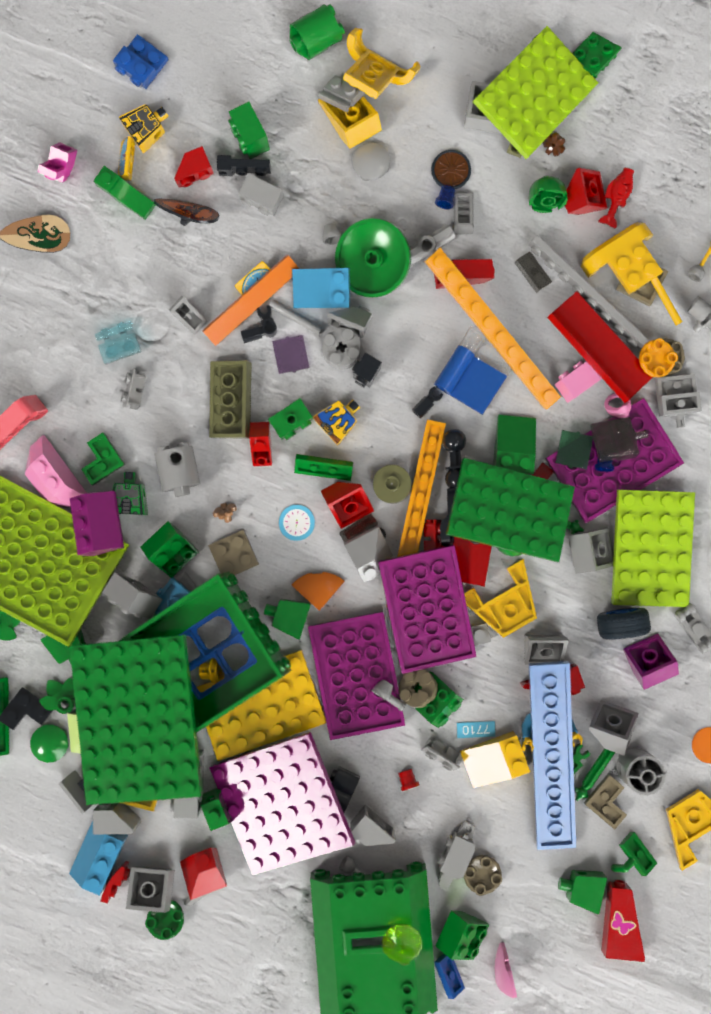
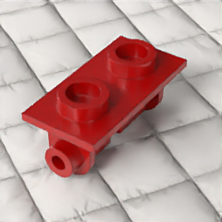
M425 520L424 537H431V541H424V551L444 547L440 535L441 520H434V523L433 520Z

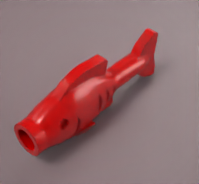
M623 168V171L608 185L604 197L611 199V206L607 215L601 217L598 223L606 224L614 229L617 228L614 216L618 206L625 207L626 200L632 193L634 170Z

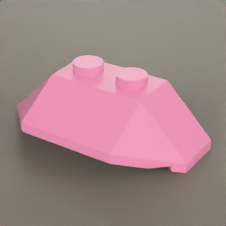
M42 435L30 446L25 475L43 499L56 506L71 507L69 498L87 493L45 435Z

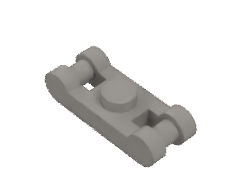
M689 603L685 609L674 613V616L702 654L708 652V648L711 647V631L699 616L695 607ZM688 615L692 617L689 621L685 618ZM705 635L707 640L702 643L700 638Z

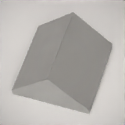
M524 635L525 665H529V663L564 661L568 637L564 635Z

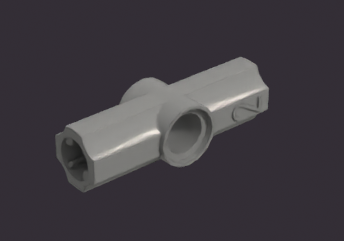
M448 223L428 236H423L418 242L410 246V267L425 257L431 256L438 248L456 239ZM429 242L432 244V248L424 250L422 245Z

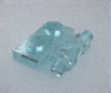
M131 321L118 323L116 327L110 329H101V332L95 334L97 341L102 339L105 341V343L98 345L104 364H109L142 352L136 334H127L128 330L133 329ZM120 333V338L111 340V336Z

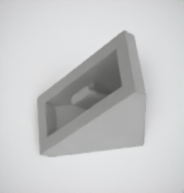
M183 296L169 309L173 316L194 335L207 322Z

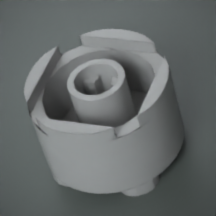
M336 328L330 331L324 337L322 344L324 358L330 366L339 370L353 367L361 354V343L358 336L351 329ZM341 345L346 347L343 353L338 350Z

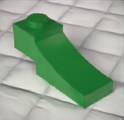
M103 166L93 181L97 187L144 220L147 219L156 206L152 200L140 193L106 166Z

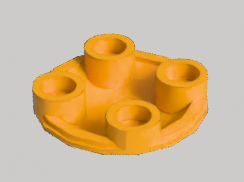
M660 338L647 342L642 347L639 355L640 366L643 371L649 376L657 378L670 373L675 362L678 360V355L674 352L671 345Z

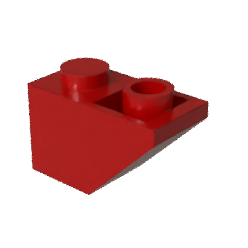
M203 146L184 154L174 178L179 188L189 187L193 182L199 179H208L211 174H214Z
M250 422L249 440L253 466H272L270 423Z

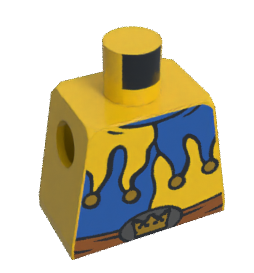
M351 400L346 406L337 401L316 414L313 419L338 446L357 423L353 414L360 409V406L354 400Z

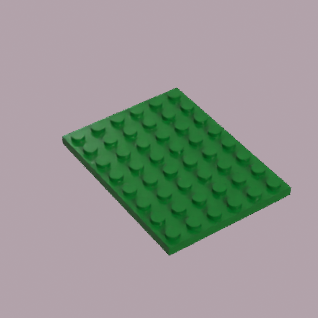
M186 634L69 646L86 805L201 797L203 790Z

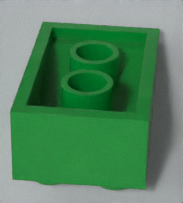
M498 414L493 465L528 475L534 474L536 418Z

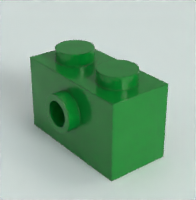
M299 398L268 420L281 440L284 438L289 440L296 435L295 431L302 428L304 430L312 424L313 417Z

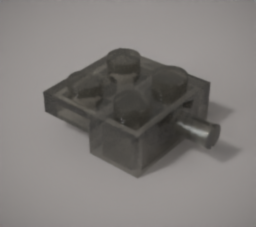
M630 417L594 423L590 426L599 463L636 458L639 454L637 439L648 438L647 430L635 432Z

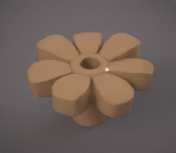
M227 503L220 504L221 507H217L213 511V516L224 519L226 523L231 522V516L237 510L236 505L233 503L228 505Z

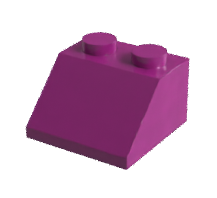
M658 633L623 649L635 677L644 690L679 675L678 662Z

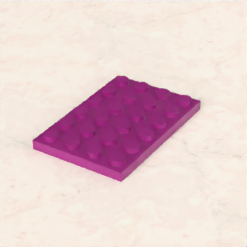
M644 398L631 405L630 413L626 418L613 416L545 458L560 483L575 487L572 503L584 523L590 522L616 506L617 490H642L684 464Z
M454 545L378 561L402 674L477 657Z
M383 611L308 626L330 740L406 726L403 710H398L396 706L372 692L373 687L383 679L393 685L391 694L401 700Z

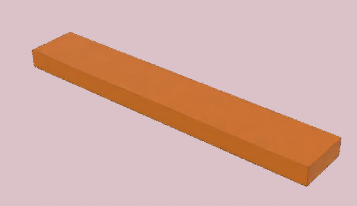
M286 255L205 327L202 332L215 346L219 344L292 278V269H299L289 255Z

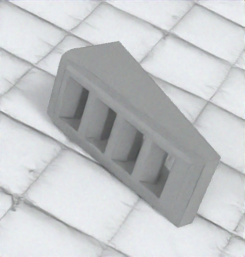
M454 193V234H472L473 193ZM458 201H469V203H458Z

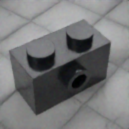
M365 352L361 360H357L352 368L355 383L363 388L365 386L370 388L381 369L382 362Z

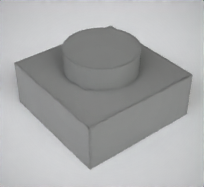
M486 623L471 626L474 646L491 642Z

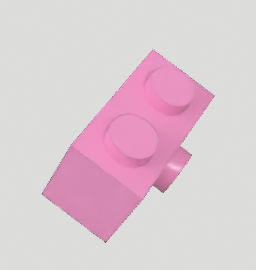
M582 360L573 366L574 371L569 373L567 370L558 377L560 381L554 384L567 403L602 379L587 361L585 363Z

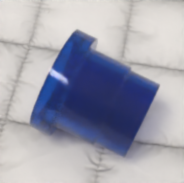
M447 185L442 186L439 196L436 197L435 205L445 210L452 209L454 206L455 189Z
M599 451L597 464H595L594 469L601 472L614 471L613 452Z

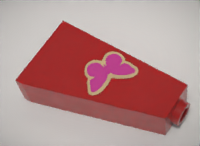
M623 880L608 881L601 951L605 958L645 962L632 889Z

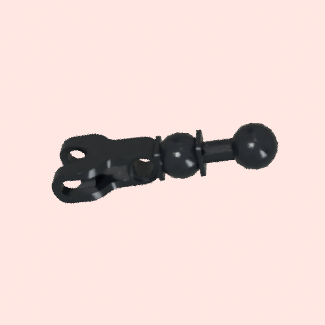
M458 429L447 431L442 439L443 447L450 454V467H445V470L448 471L445 477L446 485L449 487L447 489L448 515L440 524L441 542L444 546L453 545L454 536L446 535L462 464L461 451L466 445L465 434ZM471 541V543L473 544H480L478 542Z

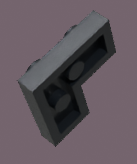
M22 687L1 713L0 721L12 730H15L22 719L28 715L40 725H43L53 710H46L41 705L38 697Z

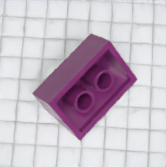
M115 491L85 493L69 498L78 555L93 557L124 548Z

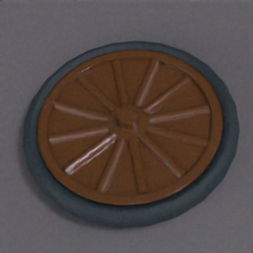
M446 150L436 156L432 163L431 172L433 179L440 187L454 190L467 183L471 175V165L463 153L457 150Z

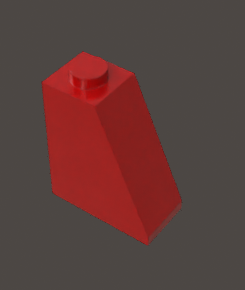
M492 259L451 260L470 285L486 283L495 278ZM434 274L436 289H444L445 287Z

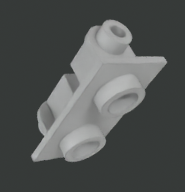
M132 369L130 373L127 372L125 384H127V388L122 393L121 402H123L122 407H128L129 404L130 409L137 410L140 407L142 393L136 392V388L144 389L146 376L145 372L138 371L135 374L136 369Z
M430 737L426 744L429 746L422 748V751L426 753V757L441 762L442 767L449 771L460 768L457 764H460L463 760L461 754L448 747L446 752H443L445 744L436 738L432 739Z

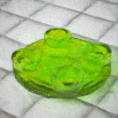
M399 924L386 931L383 937L382 949L391 960L399 962L401 965H408L411 960L419 955L422 949V939L420 933L415 928Z

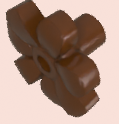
M554 132L552 135L550 134L543 141V146L548 147L545 150L548 155L553 152V156H559L560 153L562 154L565 151L563 144L566 141L557 132Z

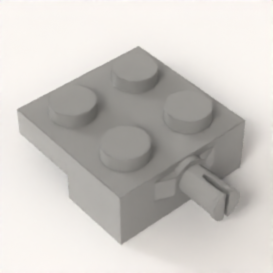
M695 374L655 379L659 417H676L677 428L685 427L684 415L702 411L700 392H697Z

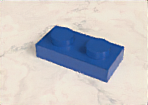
M443 953L434 964L448 999H455L465 989L455 961Z

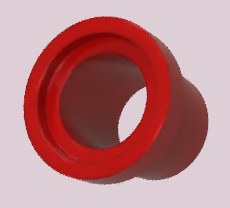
M412 769L398 773L402 785L400 787L401 791L420 785L419 781H416Z

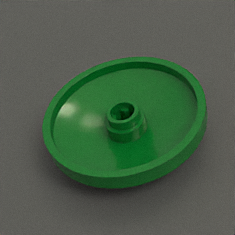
M364 219L351 225L342 234L336 247L335 265L336 268H350V290L364 297H382L395 291L406 279L411 265V250L405 235L394 224L381 219Z

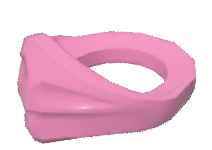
M616 393L608 396L604 402L607 413L617 418H626L631 410V401L629 400L619 408L611 407L609 402L614 398H619Z

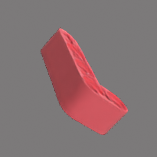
M37 395L23 396L17 399L0 415V450L30 421L38 420L48 412V409Z

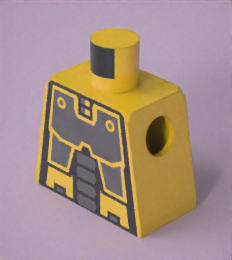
M144 104L121 115L119 119L144 154L165 133L160 122L169 116L163 107L152 112L149 106Z

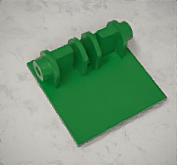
M592 32L572 54L584 66L583 68L596 79L600 71H603L609 65V62L617 57V53L622 47Z

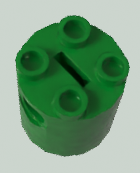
M322 4L316 10L307 13L290 24V44L297 54L307 60H311L326 51L331 45L342 41V35L345 34V30L340 22L337 23L334 17L336 15L335 10L331 4L327 6Z

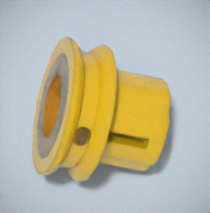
M215 658L199 666V676L201 679H210L212 683H215L216 681H221L224 677V672Z

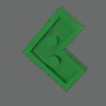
M104 432L87 442L97 459L81 470L91 485L97 484L125 465Z

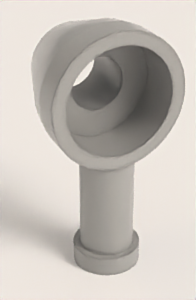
M333 223L325 225L323 243L326 245L337 244L345 231L340 232Z
M382 679L373 687L372 692L402 711L406 703L391 694L393 685Z

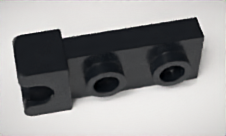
M217 155V171H219V176H233V173L240 176H245L247 173H255L257 176L271 174L270 160L232 159L231 155Z

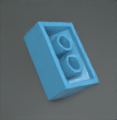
M92 821L69 873L82 889L100 896L107 885L128 835H93Z

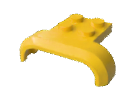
M354 28L349 33L347 48L351 57L356 62L345 72L343 80L351 86L362 90L368 96L377 99L390 83L405 85L419 72L421 66L418 61L414 63L412 68L402 69L368 49L362 41L363 29Z
M636 222L589 252L581 262V268L588 278L608 264L629 295L663 273L642 242L653 237V233L646 223Z

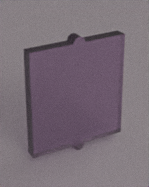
M303 335L291 338L287 336L286 339L272 341L279 374L296 373L298 370L310 368Z

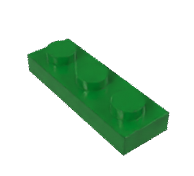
M296 454L294 470L296 474L351 481L352 461Z

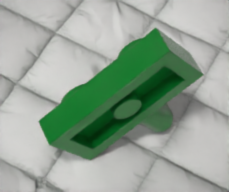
M630 832L619 844L629 859L624 864H612L611 870L613 872L627 873L634 866L641 876H647L657 865V862L636 833Z

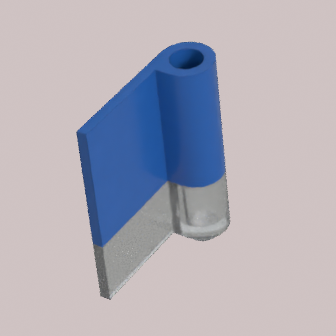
M476 325L475 327L470 326L434 385L483 415L512 369Z

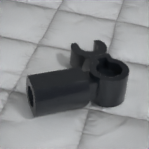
M267 305L268 311L266 314H262L260 309L257 308L258 316L263 319L261 327L258 325L240 331L244 344L261 339L262 336L271 338L277 334V327L274 319L271 317L272 311L269 305Z

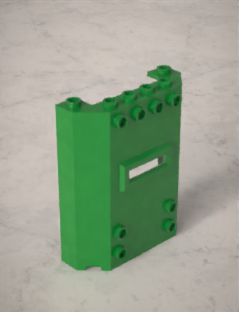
M419 861L411 862L410 865H406L407 871L395 869L389 873L374 871L372 874L357 872L352 876L335 874L333 877H330V871L325 869H317L311 872L310 884L321 1014H426L428 1012L433 1014L438 1011L425 863ZM393 935L395 937V944L352 947V939Z

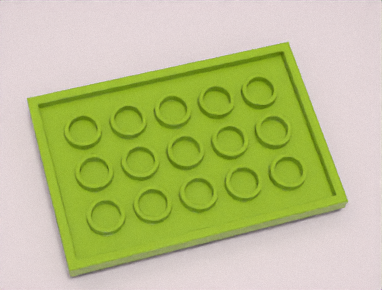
M546 26L475 98L473 103L518 152L527 159L593 90L598 82L583 68L584 66L553 31Z
M617 490L612 605L686 607L689 605L695 492Z

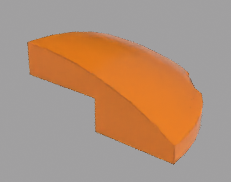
M328 572L308 573L298 578L291 585L320 611L345 581L339 576Z

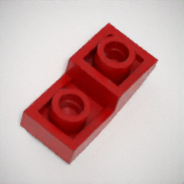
M125 861L116 870L105 887L100 902L108 904L110 899L115 897L118 886L120 887L124 880H128L131 870L128 869L129 861Z

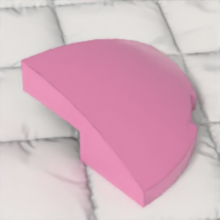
M504 942L499 944L495 959L496 984L504 994L516 998L517 994L506 947Z

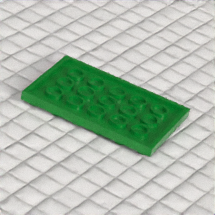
M463 458L446 535L559 562L575 487Z

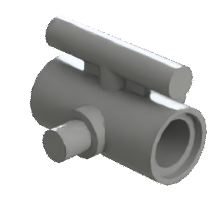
M697 296L687 312L697 319V324L693 327V330L699 333L702 328L708 327L711 329V305Z

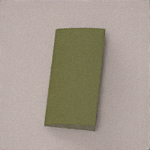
M247 360L210 361L209 438L249 439L251 422V362Z

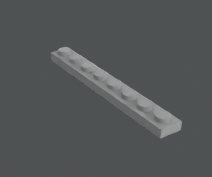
M538 235L531 241L529 246L533 254L543 258L545 265L550 269H554L563 282H568L574 292L577 291L593 309L598 310L601 318L606 322L609 321L618 334H623L632 347L640 349L649 341Z

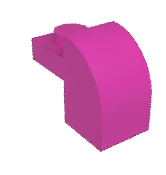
M61 142L52 145L49 160L39 164L38 172L45 175L47 179L65 182L73 169L77 149Z

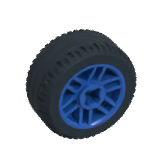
M645 608L617 609L602 612L597 616L599 635L603 639L633 638L646 635L651 631L649 612Z

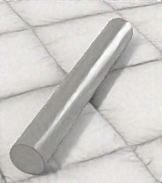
M274 300L270 303L269 306L317 335L321 333V327Z

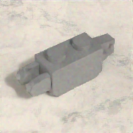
M464 820L458 831L454 830L453 834L448 836L445 846H447L445 852H441L438 857L437 863L440 870L438 882L442 889L449 888L453 878H463L476 850L472 840L476 827L468 821Z

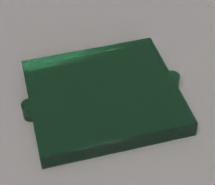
M562 430L555 463L569 466V468L576 467L587 470L594 436L580 434L579 431L574 433Z

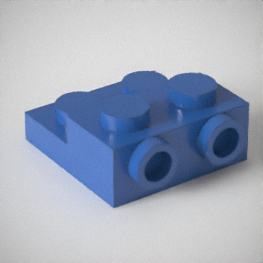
M137 34L128 47L123 46L113 59L118 73L122 76L126 74L130 77V81L135 86H142L144 89H147L169 59Z

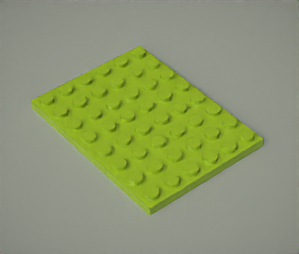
M0 476V610L69 647L129 548V544L123 542L124 548L93 557L78 555L72 514Z

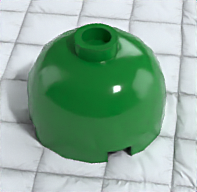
M543 176L531 185L528 199L532 210L539 213H550L554 208L558 207V210L563 208L567 203L568 197L565 184L559 178Z

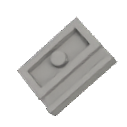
M336 75L323 87L324 90L322 92H318L319 99L345 112H348V108L350 106L353 107L365 95V92L351 86L343 78Z

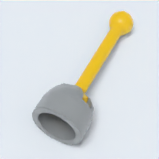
M711 246L701 263L690 268L687 273L691 280L700 282L704 277L703 265L711 253Z

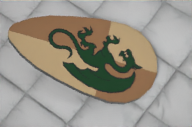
M40 215L9 224L0 231V239L16 248L35 252L55 253L67 247L70 241V230L63 219L54 215Z

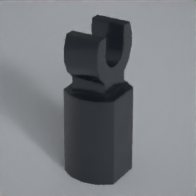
M435 386L429 390L428 396H424L412 409V412L420 419L434 406L433 402L439 401L443 396L442 393L438 397L433 396L432 393L436 389Z

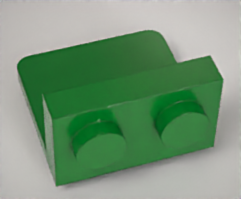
M430 671L429 673L432 674L438 686L436 697L433 701L426 704L427 706L415 709L430 724L439 728L444 726L449 719L448 717L460 708L461 702L464 699ZM419 683L414 688L415 693H418V690H422V686Z

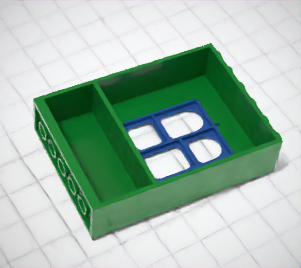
M230 572L217 574L119 640L186 634V636L192 638L200 651V656L189 663L190 672L210 658L216 659L225 673L224 679L204 692H200L191 679L196 733L292 671L289 660L285 656L283 657L279 651V644L270 637L269 628L265 623L262 624L258 618L259 613L257 609L251 607L248 602V595L239 588L236 576ZM217 616L227 618L231 624L230 635L213 648L208 649L197 632L198 628ZM234 643H239L246 647L249 658L244 666L233 671L223 657L222 651Z

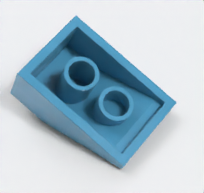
M350 268L292 269L294 308L351 307Z

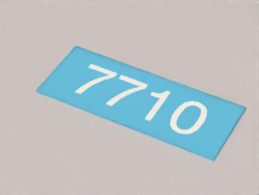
M495 721L457 723V738L496 737Z

